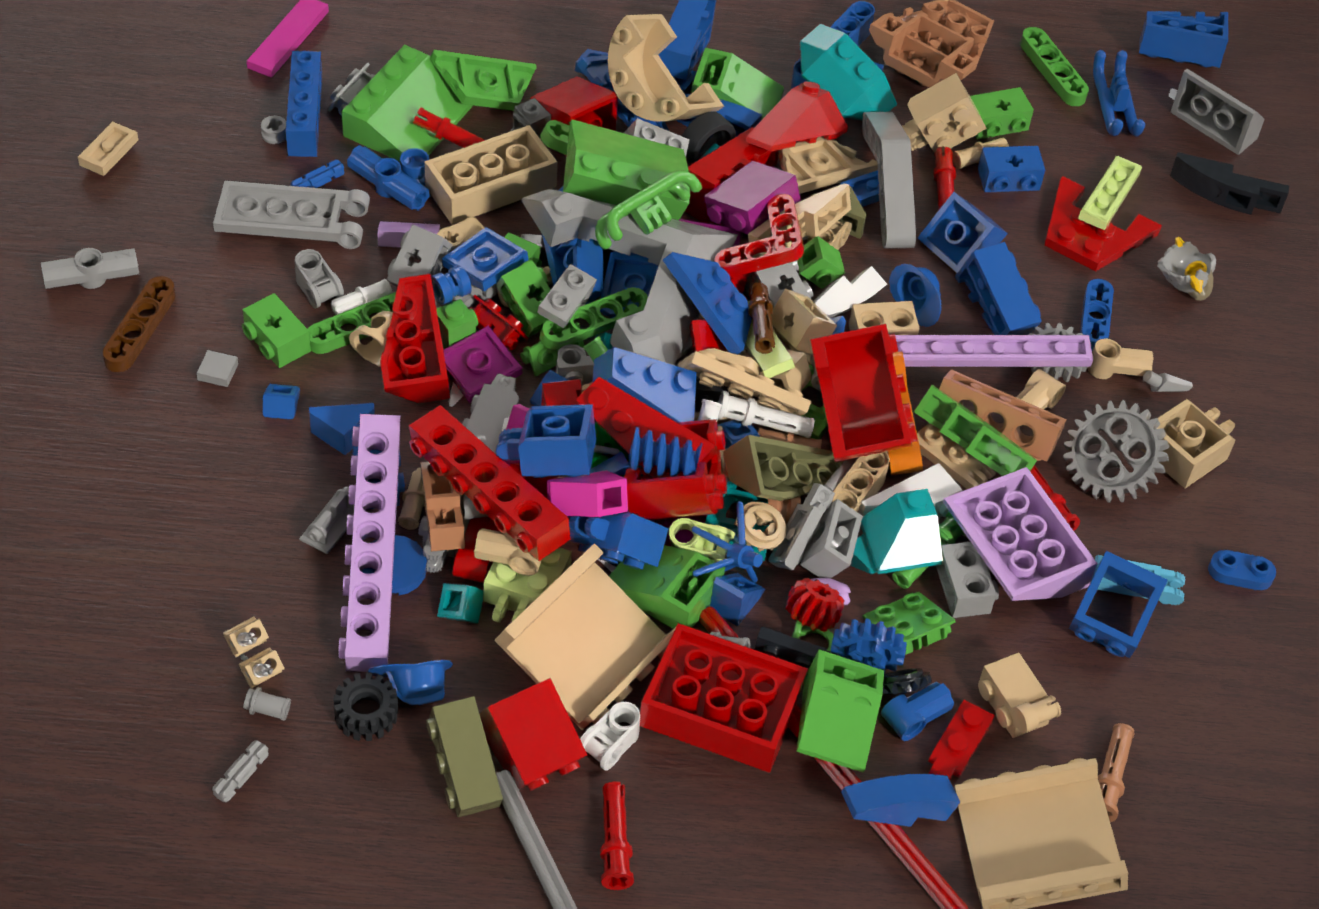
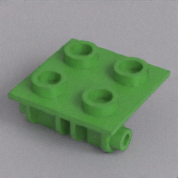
M920 592L908 594L902 599L879 606L875 610L862 615L864 619H870L871 624L876 625L879 621H882L886 628L894 626L896 628L895 634L904 635L903 641L907 642L906 654L913 652V649L920 650L922 645L927 647L934 642L947 638V634L951 633L950 625L956 623L953 617Z

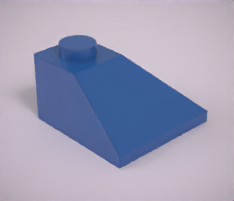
M953 192L917 238L958 273L973 251L999 244L1008 233L982 211L956 192Z

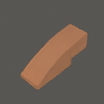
M428 461L420 462L431 552L464 549V524L460 507V494L456 492L451 482L444 475L439 476L435 473Z

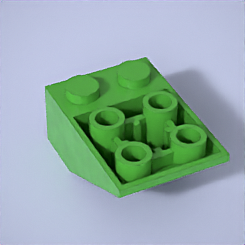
M709 48L704 50L692 85L693 93L703 83H709L719 99L744 106L762 114L761 121L781 101L784 91L782 85L733 53Z
M664 545L658 567L644 564L643 570L624 565L623 560L609 577L643 612L673 629L678 623L693 628L701 618L702 610L710 606L713 583L716 577L724 575L725 567L695 577L692 574L694 570L715 563V561L697 551Z
M818 650L804 681L796 752L864 772L882 698L884 670Z

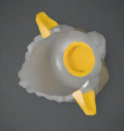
M1176 237L1175 244L1169 247L1167 252L1164 253V257L1158 260L1157 267L1160 268L1166 280L1176 289L1187 292L1195 300H1205L1211 294L1214 279L1213 272L1216 266L1214 254L1200 253L1198 248L1191 244V242H1184L1180 237Z

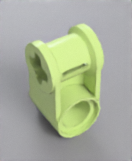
M689 518L677 519L670 526L669 539L672 547L697 551L715 562L726 559L727 550L717 546L714 551L716 544L692 532V527L697 526L727 543L730 542V539H734L735 532L725 527L705 524ZM687 529L694 536L689 542L681 543L677 541L675 535L678 531Z

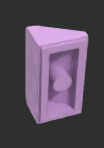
M380 221L377 232L378 246L401 247L402 237L405 232L410 230L412 224L434 234L440 231V224Z

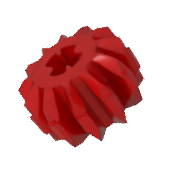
M809 578L798 580L792 586L785 608L791 614V618L801 622L802 626H809L812 630L817 628L820 631L826 632L828 629H833L842 616L845 602L839 596L838 590L830 588L829 584H823L818 579L813 581Z

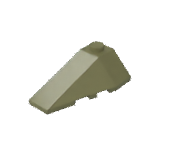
M753 435L745 436L723 451L730 482L756 497L778 501L806 495L814 483L824 486L844 462V460L835 462L833 451Z

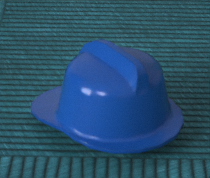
M911 264L896 266L891 272L889 279L893 298L896 302H913L920 326L929 327L934 325L941 314L940 286L936 275L927 268L915 267Z
M434 660L418 664L380 665L369 668L368 673H372L374 676L379 674L389 678L393 689H396L397 697L401 701L410 705H423L441 701L444 698L445 670L452 667L453 662L449 660Z

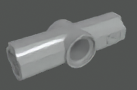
M84 248L78 251L74 258L41 262L45 289L80 284L87 289H95L102 286L106 279L139 274L135 248L101 253L95 248Z

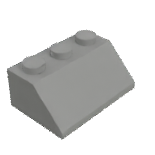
M1189 69L1183 72L1171 109L1172 114L1237 155L1257 140L1265 120L1257 111Z

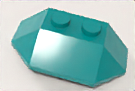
M819 24L800 41L801 76L806 81L817 83L821 89L829 91L844 118L862 120L864 112H890L897 105L885 74L846 33Z

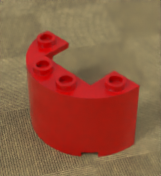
M886 324L810 339L835 462L911 447L912 442L918 441L909 403H902L901 393L906 392L903 374L896 375L893 353L898 352L895 333L888 334Z
M717 419L678 422L680 425L717 446L718 453L707 464L706 462L699 463L696 475L652 479L642 468L641 472L640 468L636 470L626 469L624 478H627V500L630 513L649 520L716 514L719 509H723V494L727 493V482L725 474H721L720 450H725V435L723 430L718 431Z

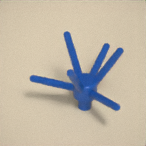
M739 501L737 503L738 536L735 533L734 539H732L733 544H729L697 526L692 527L691 530L695 534L727 550L726 559L694 570L692 572L693 576L697 577L725 567V571L739 567L746 569L751 581H758L752 566H761L763 557L761 554L754 553L751 546L746 545L743 502Z

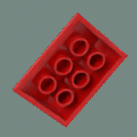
M678 623L641 702L640 726L770 773L785 737L808 668Z

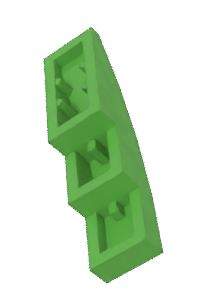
M931 385L914 410V413L940 429L939 432L965 448L967 453L1001 476L1025 467L1030 471L1037 462L1033 456L934 385Z

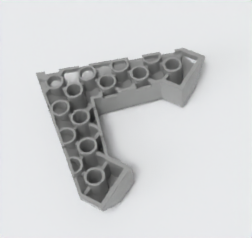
M552 189L522 198V203L550 247L576 238L587 242L590 239L597 241L595 236L597 221L616 206ZM630 213L618 221L619 228L623 233L621 240L614 241L608 233L612 242L609 249L629 256L632 252L649 258L648 262L659 265L644 310L616 320L610 343L613 347L675 365L690 334V323L693 320H697L700 312L663 262V259L670 253L675 252L715 262L717 253L726 248L733 247L738 235L671 219L668 223L663 224L660 228L654 229L652 233L646 235Z

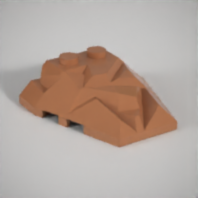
M935 0L924 3L920 11L913 12V9L909 7L904 9L903 15L895 17L893 13L884 14L870 24L869 31L876 45L883 48V60L886 65L894 68L898 73L905 74L918 81L922 86L930 88L955 73L962 80L976 69L994 20L955 0Z

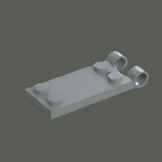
M224 181L213 222L214 232L334 241L344 248L355 249L361 244L363 229L359 224L351 221L338 223L341 209H344L351 216H364L368 211L370 197L366 192L358 189L345 191Z

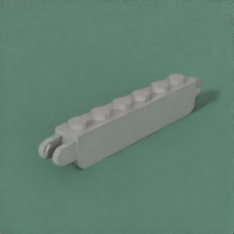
M497 374L491 385L484 383L480 395H474L470 409L472 413L470 419L465 418L462 424L475 436L485 435L487 446L494 453H496V446L499 442V434H501L504 419L510 417L513 405L519 403V396L515 392L516 378L507 377L502 374ZM461 507V513H462L463 524H464V534H465V531H466V529H467V526H468V524H469L470 519H465V520H464L463 512H462V507ZM423 516L419 526V535L423 536V554L427 559L426 569L430 573H435L439 570L441 571L448 556L456 557L458 549L431 552L427 518Z

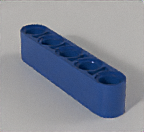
M865 1L855 2L830 28L846 33L859 47L870 35L869 28L870 24L873 23L875 8L872 4ZM801 58L795 63L793 68L791 89L806 82L801 76Z

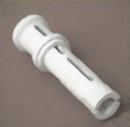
M724 390L720 395L718 403L722 404L718 416L720 420L725 417L741 421L743 426H751L752 423L804 436L805 438H810L813 432L814 418H807L758 405L754 398L741 399L730 396L729 392Z

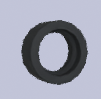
M716 111L706 112L698 116L689 124L682 137L689 139L686 158L693 164L713 144L721 147L734 139L736 136L734 126ZM713 134L710 140L704 144V142Z

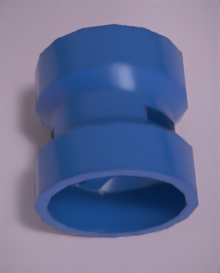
M418 148L404 151L400 157L401 171L425 186V161L430 160L429 155L424 150Z
M461 265L450 268L446 274L437 273L431 276L434 297L441 305L451 302L455 296L464 297L472 292L469 276Z

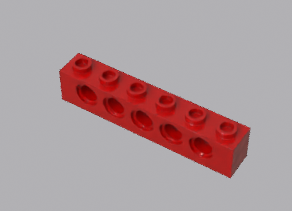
M441 405L409 425L411 436L409 444L415 455L419 458L424 457L437 475H444L451 482L457 493L460 495L465 494L472 501L477 511L481 514L486 513L494 521L499 531L504 534L508 533L515 539L516 544L524 553L529 552L540 561L571 540L569 518Z

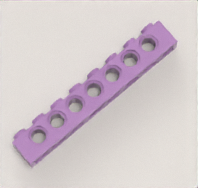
M360 414V427L353 426V446H358V456H351V475H356V485L349 486V505L355 506L354 515L348 514L347 535H353L352 545L345 546V565H351L350 575H344L343 596H349L348 606H342L341 627H347L346 638L339 639V658L345 659L346 671L368 672L369 668L374 666L388 665L400 450V416ZM377 449L381 450L382 452L379 454H372L369 451ZM372 478L381 480L378 483L367 482L369 479ZM368 508H377L379 511L376 513H368L365 510ZM370 537L377 539L374 543H366L363 540ZM364 568H373L376 570L372 574H365L361 572V570H363ZM365 598L374 600L370 605L359 603L360 600ZM363 629L373 632L366 637L357 634L358 631Z

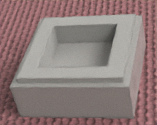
M207 350L197 371V380L228 387L238 366V357Z

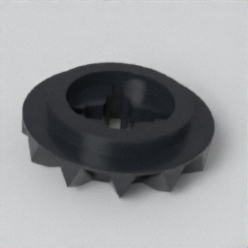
M910 668L884 674L882 693L895 695L925 688L932 682L930 672H923L922 668Z

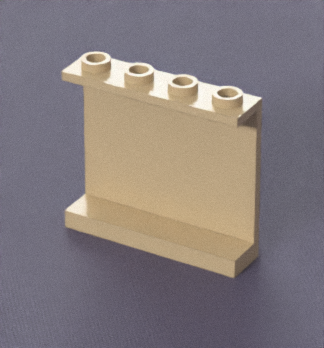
M595 543L495 639V642L536 684L551 678L570 719L581 730L591 722L596 724L609 711L607 706L613 700L617 703L621 702L633 690L629 684L635 678L642 681L655 668L650 662L656 656L662 659L676 629L675 627L665 635L595 563L604 553Z
M1078 758L1069 761L1067 764L1052 767L1041 765L1031 771L1020 773L1005 772L994 778L984 780L974 778L955 785V792L960 800L958 810L982 909H1028L1128 890V871L1125 860L1121 861L1098 781L1096 758L1088 760Z

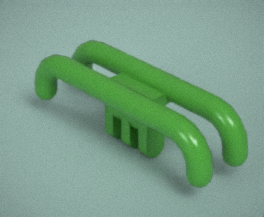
M677 170L616 205L597 221L595 236L602 249H609L612 242L608 233L614 241L622 239L623 233L619 228L618 221L630 213L646 235L652 233L654 229L660 228L663 224L671 221V215L659 196L667 191H673L682 201H686L690 198V192L683 183L687 184L691 191L696 193L702 189L700 181L694 174L686 170Z

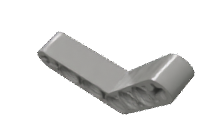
M864 112L862 119L863 137L878 163L883 248H914L916 225L910 139L893 112Z

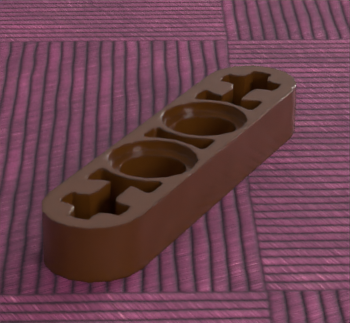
M157 276L147 282L103 349L104 362L108 370L124 372L133 365L175 300L174 282L170 278ZM144 309L155 311L151 316L144 317L139 315ZM129 331H138L141 333L136 338H127L124 336Z

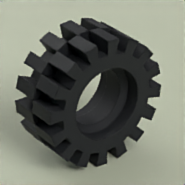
M366 672V678L361 679L360 673L354 674L353 682L349 678L343 680L344 687L340 685L337 687L336 695H334L333 699L335 720L339 730L343 728V733L347 737L353 732L354 740L360 741L361 735H366V741H372V734H376L378 739L384 737V729L389 733L393 729L392 723L396 724L398 699L396 689H392V683L389 680L384 683L383 676L379 674L374 680L372 679V673ZM364 699L374 700L380 705L379 709L371 714L356 713L352 707L356 702Z

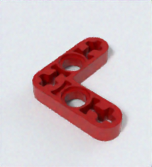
M779 194L771 198L767 204L772 237L726 248L717 253L714 261L718 262L721 268L727 271L730 278L794 262L802 257L804 245L797 209L792 196ZM785 209V213L780 214V210ZM792 225V227L787 230H779L784 226ZM791 242V247L787 248L786 243ZM758 253H766L764 256L752 258L754 255Z

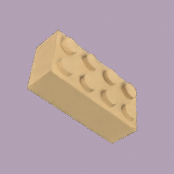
M530 125L425 161V187L429 189V193L452 225L466 218L475 217L522 200L523 197L555 188L557 185V161Z

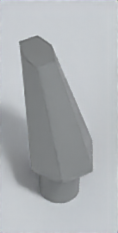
M1148 370L1143 375V380L1150 384L1152 392H1185L1193 387L1192 382L1167 373L1158 375Z

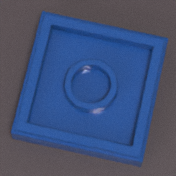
M485 227L442 258V263L448 270L461 265L467 272L471 284L482 291H486L497 283L501 276L518 268L528 261L529 258L526 250Z

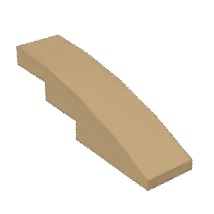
M844 183L817 193L795 204L802 239L805 236L811 238L820 236L851 210L850 188L848 184ZM768 219L748 234L749 242L772 237L770 220ZM792 225L784 226L779 230H787L791 228ZM791 242L786 243L787 248L791 247ZM758 253L754 255L752 258L764 256L766 253Z

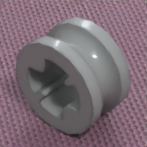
M274 115L262 120L261 133L262 139L265 142L279 144L286 140V120L284 118Z

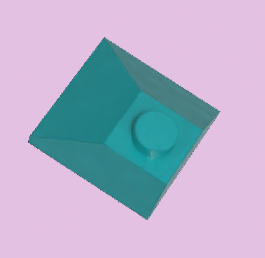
M928 489L896 493L862 517L861 528L878 574L942 564L938 516Z

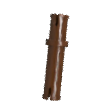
M754 283L751 285L752 289L749 288L750 303L748 305V312L753 319L755 348L759 353L767 354L773 351L772 348H775L771 318L773 304L768 297V287L763 283Z

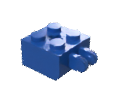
M593 404L532 406L526 413L523 428H512L511 430L508 428L501 431L499 442L496 446L497 456L502 458V460L506 459V461L507 459L520 460L522 476L544 478L556 475H567L569 477L590 475L596 443Z
M628 512L601 517L570 516L571 540L569 541L578 544V551L585 553L595 543L604 552L599 558L600 560L613 564H618V561L623 562L624 560V565L643 570L644 564L658 567L669 528Z

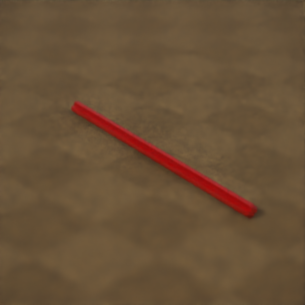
M709 606L702 610L699 622L709 633L720 632L721 636L739 638L714 607ZM796 705L788 727L798 738L801 709ZM815 758L841 790L846 786L862 782L850 768ZM868 821L941 909H969L899 825Z

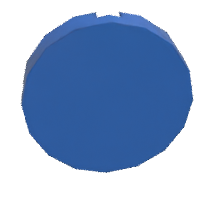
M395 535L392 593H399V595L408 594L418 588L425 579L427 559L424 557L423 549L417 542L405 536ZM373 568L361 570L365 574H372L376 571Z

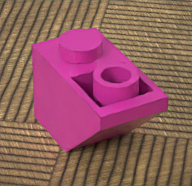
M606 470L590 473V475L547 480L548 500L566 516L601 517L628 512L627 478Z

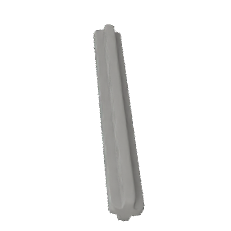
M503 770L497 772L496 776L503 797L502 804L553 909H577L510 771Z

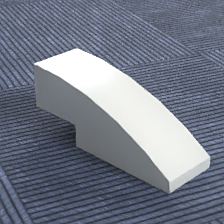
M870 266L859 273L851 282L845 276L837 279L813 302L829 318H833L852 309L853 304H860L886 286L887 283Z

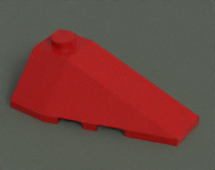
M431 274L399 278L392 308L391 323L386 334L385 349L380 360L384 390L387 393L416 403L450 399L448 375Z

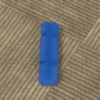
M338 159L327 163V167L323 165L303 175V179L299 177L291 181L290 184L297 187L319 188L332 181V177L336 179L344 175V166Z

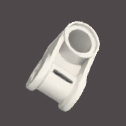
M630 702L616 703L596 724L588 728L580 738L586 752L600 762V767L603 770L607 771L613 767L621 755L637 741L640 730L639 709ZM620 722H627V723H629V724H631V725H629V726H620V725H618V723H620Z

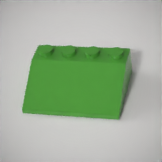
M404 44L342 110L343 136L397 161H400L401 154L404 151L412 148L422 149L430 155L442 140L436 138V134L413 124L415 116L425 121L428 120L418 115L417 112L420 107L443 119L447 117L451 119L450 123L456 125L473 105L461 103L434 66L428 54Z
M576 120L570 121L563 192L618 205L671 172L677 170L689 172L684 149ZM683 183L690 192V188L687 186V184ZM667 191L659 196L670 213L671 219L679 220L689 205V199L682 201L673 191Z

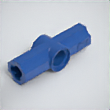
M360 145L352 150L351 155L347 159V166L373 183L376 192L382 197H394L411 210L415 209L416 211L421 209L429 198V189L402 172L400 163L395 159H383L365 146L362 147Z

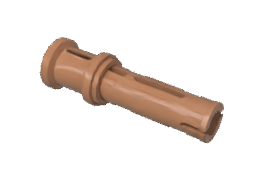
M1118 723L1113 726L1102 773L1098 775L1110 822L1115 821L1118 817V799L1124 794L1125 790L1122 777L1132 739L1135 735V730L1124 723Z

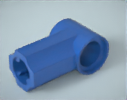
M936 681L909 697H906L904 694L896 696L883 707L881 715L902 741H908L917 736L928 722L952 710L954 701L947 686Z

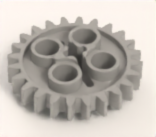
M1124 400L1120 403L1119 408H1115L1112 401H1109L1107 410H1103L1099 404H1096V414L1094 415L1085 410L1084 413L1087 420L1083 422L1075 419L1078 431L1068 430V434L1073 441L1064 442L1065 448L1071 451L1063 455L1065 461L1070 463L1066 469L1069 474H1075L1072 477L1075 485L1082 483L1081 489L1084 493L1089 492L1093 488L1092 495L1096 500L1104 493L1105 499L1109 503L1113 495H1117L1120 502H1124L1125 493H1130L1133 499H1137L1136 490L1139 488L1148 493L1146 483L1148 481L1154 484L1158 483L1154 473H1165L1164 466L1159 462L1169 461L1168 454L1163 452V450L1169 448L1167 440H1161L1166 436L1164 428L1157 429L1160 425L1158 418L1150 420L1151 414L1148 409L1139 414L1140 408L1137 403L1128 410ZM1117 426H1127V430L1123 434H1112ZM1103 430L1116 449L1121 450L1124 459L1134 469L1133 472H1128L1118 456L1111 452L1107 442L1099 435V431ZM1090 445H1101L1098 452L1094 454L1086 453ZM1135 450H1146V454L1142 458H1131ZM1114 467L1120 469L1117 476L1113 478L1105 477L1108 469Z

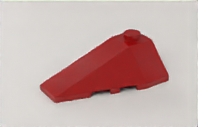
M806 81L792 88L747 135L745 142L769 151L795 147L796 141H805L809 144L816 143L817 137L824 136L827 140L836 139L847 132L848 125L830 92L821 89L817 83Z

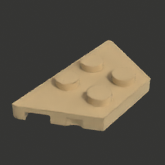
M824 136L817 137L816 143L809 144L801 141L797 142L795 147L780 149L778 155L782 171L796 175L799 194L838 184L878 169L877 161L872 159L869 163H866L855 157L857 151L839 144L834 139L827 140Z

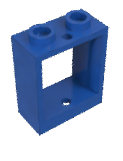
M1106 551L1068 629L1074 631L1075 635L1084 641H1095L1105 646L1106 650L1115 656L1130 658L1140 642L1168 580ZM1103 577L1148 598L1132 636L1085 615Z

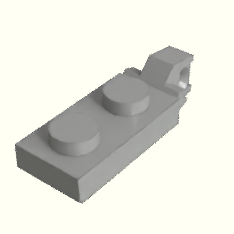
M813 484L804 503L797 504L786 525V536L783 542L772 551L768 559L771 564L778 568L794 570L795 566L803 559L804 549L810 538L817 532L823 513L826 509L830 508L835 495L834 492L822 484Z

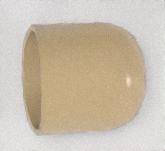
M391 311L377 313L371 318L372 328L361 325L349 337L351 346L365 360L378 367H381L380 360L385 349L386 334L393 314ZM359 335L371 336L373 340L369 344L363 345L360 342Z

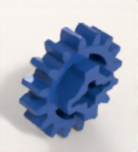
M853 619L851 626L841 623L840 629L834 630L831 652L839 654V656L884 670L885 674L886 669L896 671L897 665H903L907 642L903 641V634H895L896 628L894 626L886 628L882 621L875 625L871 624L870 619H865L864 623Z

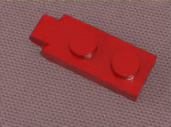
M963 700L928 760L929 763L933 764L929 774L948 776L949 780L952 779L953 775L960 778L991 726L995 715Z

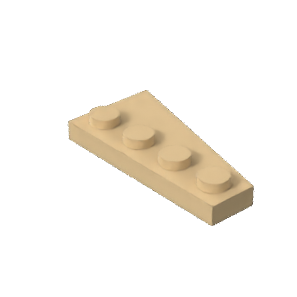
M695 351L677 364L678 367L697 372L696 376L700 378L699 384L711 388L713 385L729 387L728 391L730 394L739 398L748 399L755 396L758 398L757 403L765 407L802 416L808 412L811 404L810 400L802 397L803 394L800 391L792 388L782 389L775 386L772 379L760 375L755 377L745 373L746 369L734 363H722L716 360L717 356L707 351Z

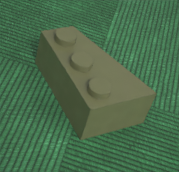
M475 697L432 707L430 717L426 719L429 737L433 740L437 752L435 757L439 773L444 774L448 786L445 788V795L449 808H455L459 818L500 807L503 797Z

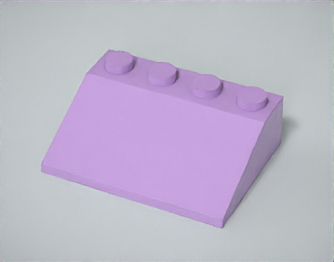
M1027 467L944 498L943 503L1012 601L1062 598L1089 586L1098 563Z

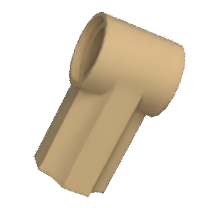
M1108 338L1100 339L1096 342L1092 351V365L1087 367L1088 372L1099 379L1110 378L1113 373L1143 376L1146 371H1152L1153 352L1122 348L1114 340Z
M1037 369L1029 378L1024 390L1016 398L1041 409L1046 407L1051 409L1061 399L1066 385L1043 370Z
M483 528L479 530L474 550L475 558L508 564L513 571L521 575L530 576L538 572L541 560L538 561L529 552L524 553L516 544L515 539L508 533L504 534Z

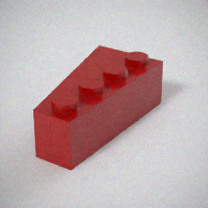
M751 127L688 167V170L700 181L702 189L696 193L690 189L689 205L684 212L701 222L714 223L710 221L707 214L704 196L751 161L774 167L778 161L779 150L769 151L745 142L747 135L754 129Z
M598 377L576 399L578 405L593 404L594 421L628 455L630 454L636 427H639L640 438H643L648 430H652L653 441H656L660 434L664 433L666 444H670L674 436L679 437V446L681 448L688 439L692 440L693 451H696L700 443H703L695 475L697 474L699 463L706 462L707 464L718 453L717 446L601 377ZM641 462L639 466L644 470L643 462ZM654 465L650 473H647L652 479L671 477L670 469H667L662 477L658 476L656 465Z

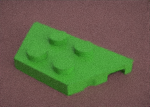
M433 50L430 57L434 66L462 104L514 111L515 106L520 104L536 70V64L440 50Z

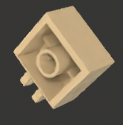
M957 73L910 98L907 106L914 119L902 125L910 139L911 151L929 144L933 152L937 148L942 147V153L945 152V147L951 149L987 129Z
M1188 399L1158 418L1160 425L1157 428H1164L1166 436L1161 440H1167L1169 448L1163 450V452L1168 454L1169 461L1159 463L1164 466L1165 472L1184 488H1187L1226 461L1235 443V439L1229 435L1235 427L1234 422L1227 420L1218 425L1216 421L1221 415V411L1215 407L1204 413Z

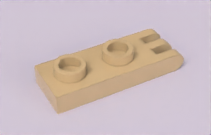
M931 423L927 424L917 433L921 454L935 465L939 463L953 479L966 489L986 483L988 479L995 476L996 472L967 453L965 448L939 432L940 429Z

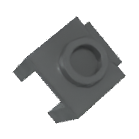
M533 98L514 107L513 128L510 131L530 125L540 138V134L547 122L551 121V114Z

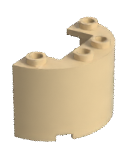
M662 14L626 15L616 27L608 51V71L615 93L627 109L635 115L650 121L697 118L706 112L719 111L724 105L709 83H703L690 96L686 97L659 57V54L677 38Z

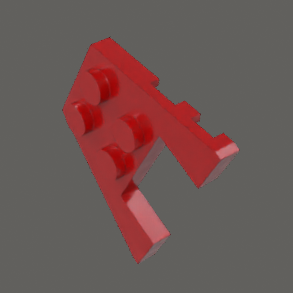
M1062 176L1044 246L1096 272L1122 257L1123 252L1128 249H1136L1141 246L1145 239L1158 236L1162 225L1141 214L1137 215L1126 231L1114 226L1112 223H1109L1107 228L1103 230L1079 220L1078 217L1082 209L1076 207L1075 204L1083 196L1085 187Z

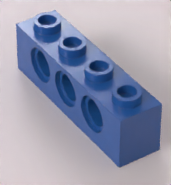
M292 51L286 122L288 156L317 157L322 92L321 52Z

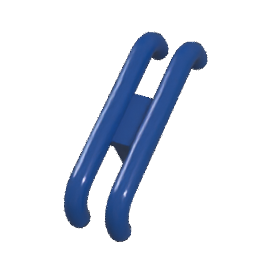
M1098 50L1094 56L1093 76L1106 130L1111 136L1120 134L1123 122L1120 119H1115L1114 111L1124 112L1130 134L1137 137L1143 133L1145 122L1142 119L1137 120L1126 77L1127 52L1121 50L1117 53L1115 73L1110 88H1108L1104 74L1106 53L1103 50Z

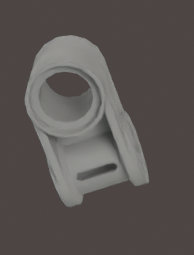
M306 249L300 251L295 256L297 285L302 289L313 308L320 307L322 302L334 297L344 296L340 279L332 272L318 251Z

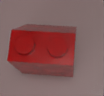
M578 76L530 97V100L535 98L551 114V120H556L569 126L571 120H576L616 131L617 94Z
M551 678L492 704L480 713L487 743L503 769L510 771L518 789L528 786L530 791L549 783L547 776L558 770L560 775L564 776L580 768L578 761L587 756L586 750Z

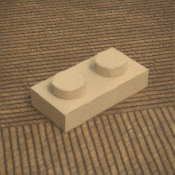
M112 121L78 156L79 165L105 176L138 141L137 132Z

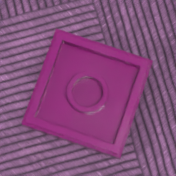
M489 326L443 350L447 375L469 403L472 402L475 394L480 395L484 383L492 384L497 374L513 378L523 374L520 364Z

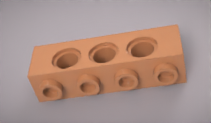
M950 370L939 388L961 405H963L962 400L971 401L975 407V411L971 412L1001 432L1037 461H1048L1067 419L954 370ZM991 413H999L1003 417L1004 423L995 422L991 417ZM1020 425L1030 427L1033 431V436L1024 435L1020 430Z

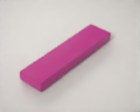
M300 0L247 60V68L272 78L292 55V51H295L329 12L328 4L318 0Z

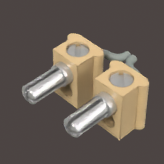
M252 617L223 632L234 656H241L243 662L239 663V666L251 688L281 673L285 669L276 650H272L270 647L249 659L244 655L245 652L266 642V639L269 638L260 619ZM252 628H253V629L255 630V632H256V636H255V637H253V636L255 635L254 633H252V632L249 633L250 629H252ZM267 659L271 661V665L265 664Z

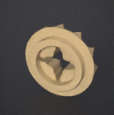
M750 502L744 505L746 545L757 547L759 552L764 549L772 551L783 542L786 536L784 518L777 509L764 502ZM736 518V521H735L734 525H736V526L738 527L737 518ZM756 523L759 526L769 525L764 532L752 529Z

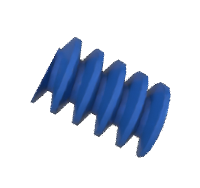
M636 427L629 454L631 469L636 470L640 463L643 462L645 473H650L654 465H656L657 474L660 477L664 475L667 469H670L671 477L678 476L680 472H683V476L695 475L703 443H700L696 451H693L692 440L688 439L681 448L679 446V437L674 436L670 444H666L664 433H661L658 439L653 441L652 430H648L644 437L640 438L639 427Z

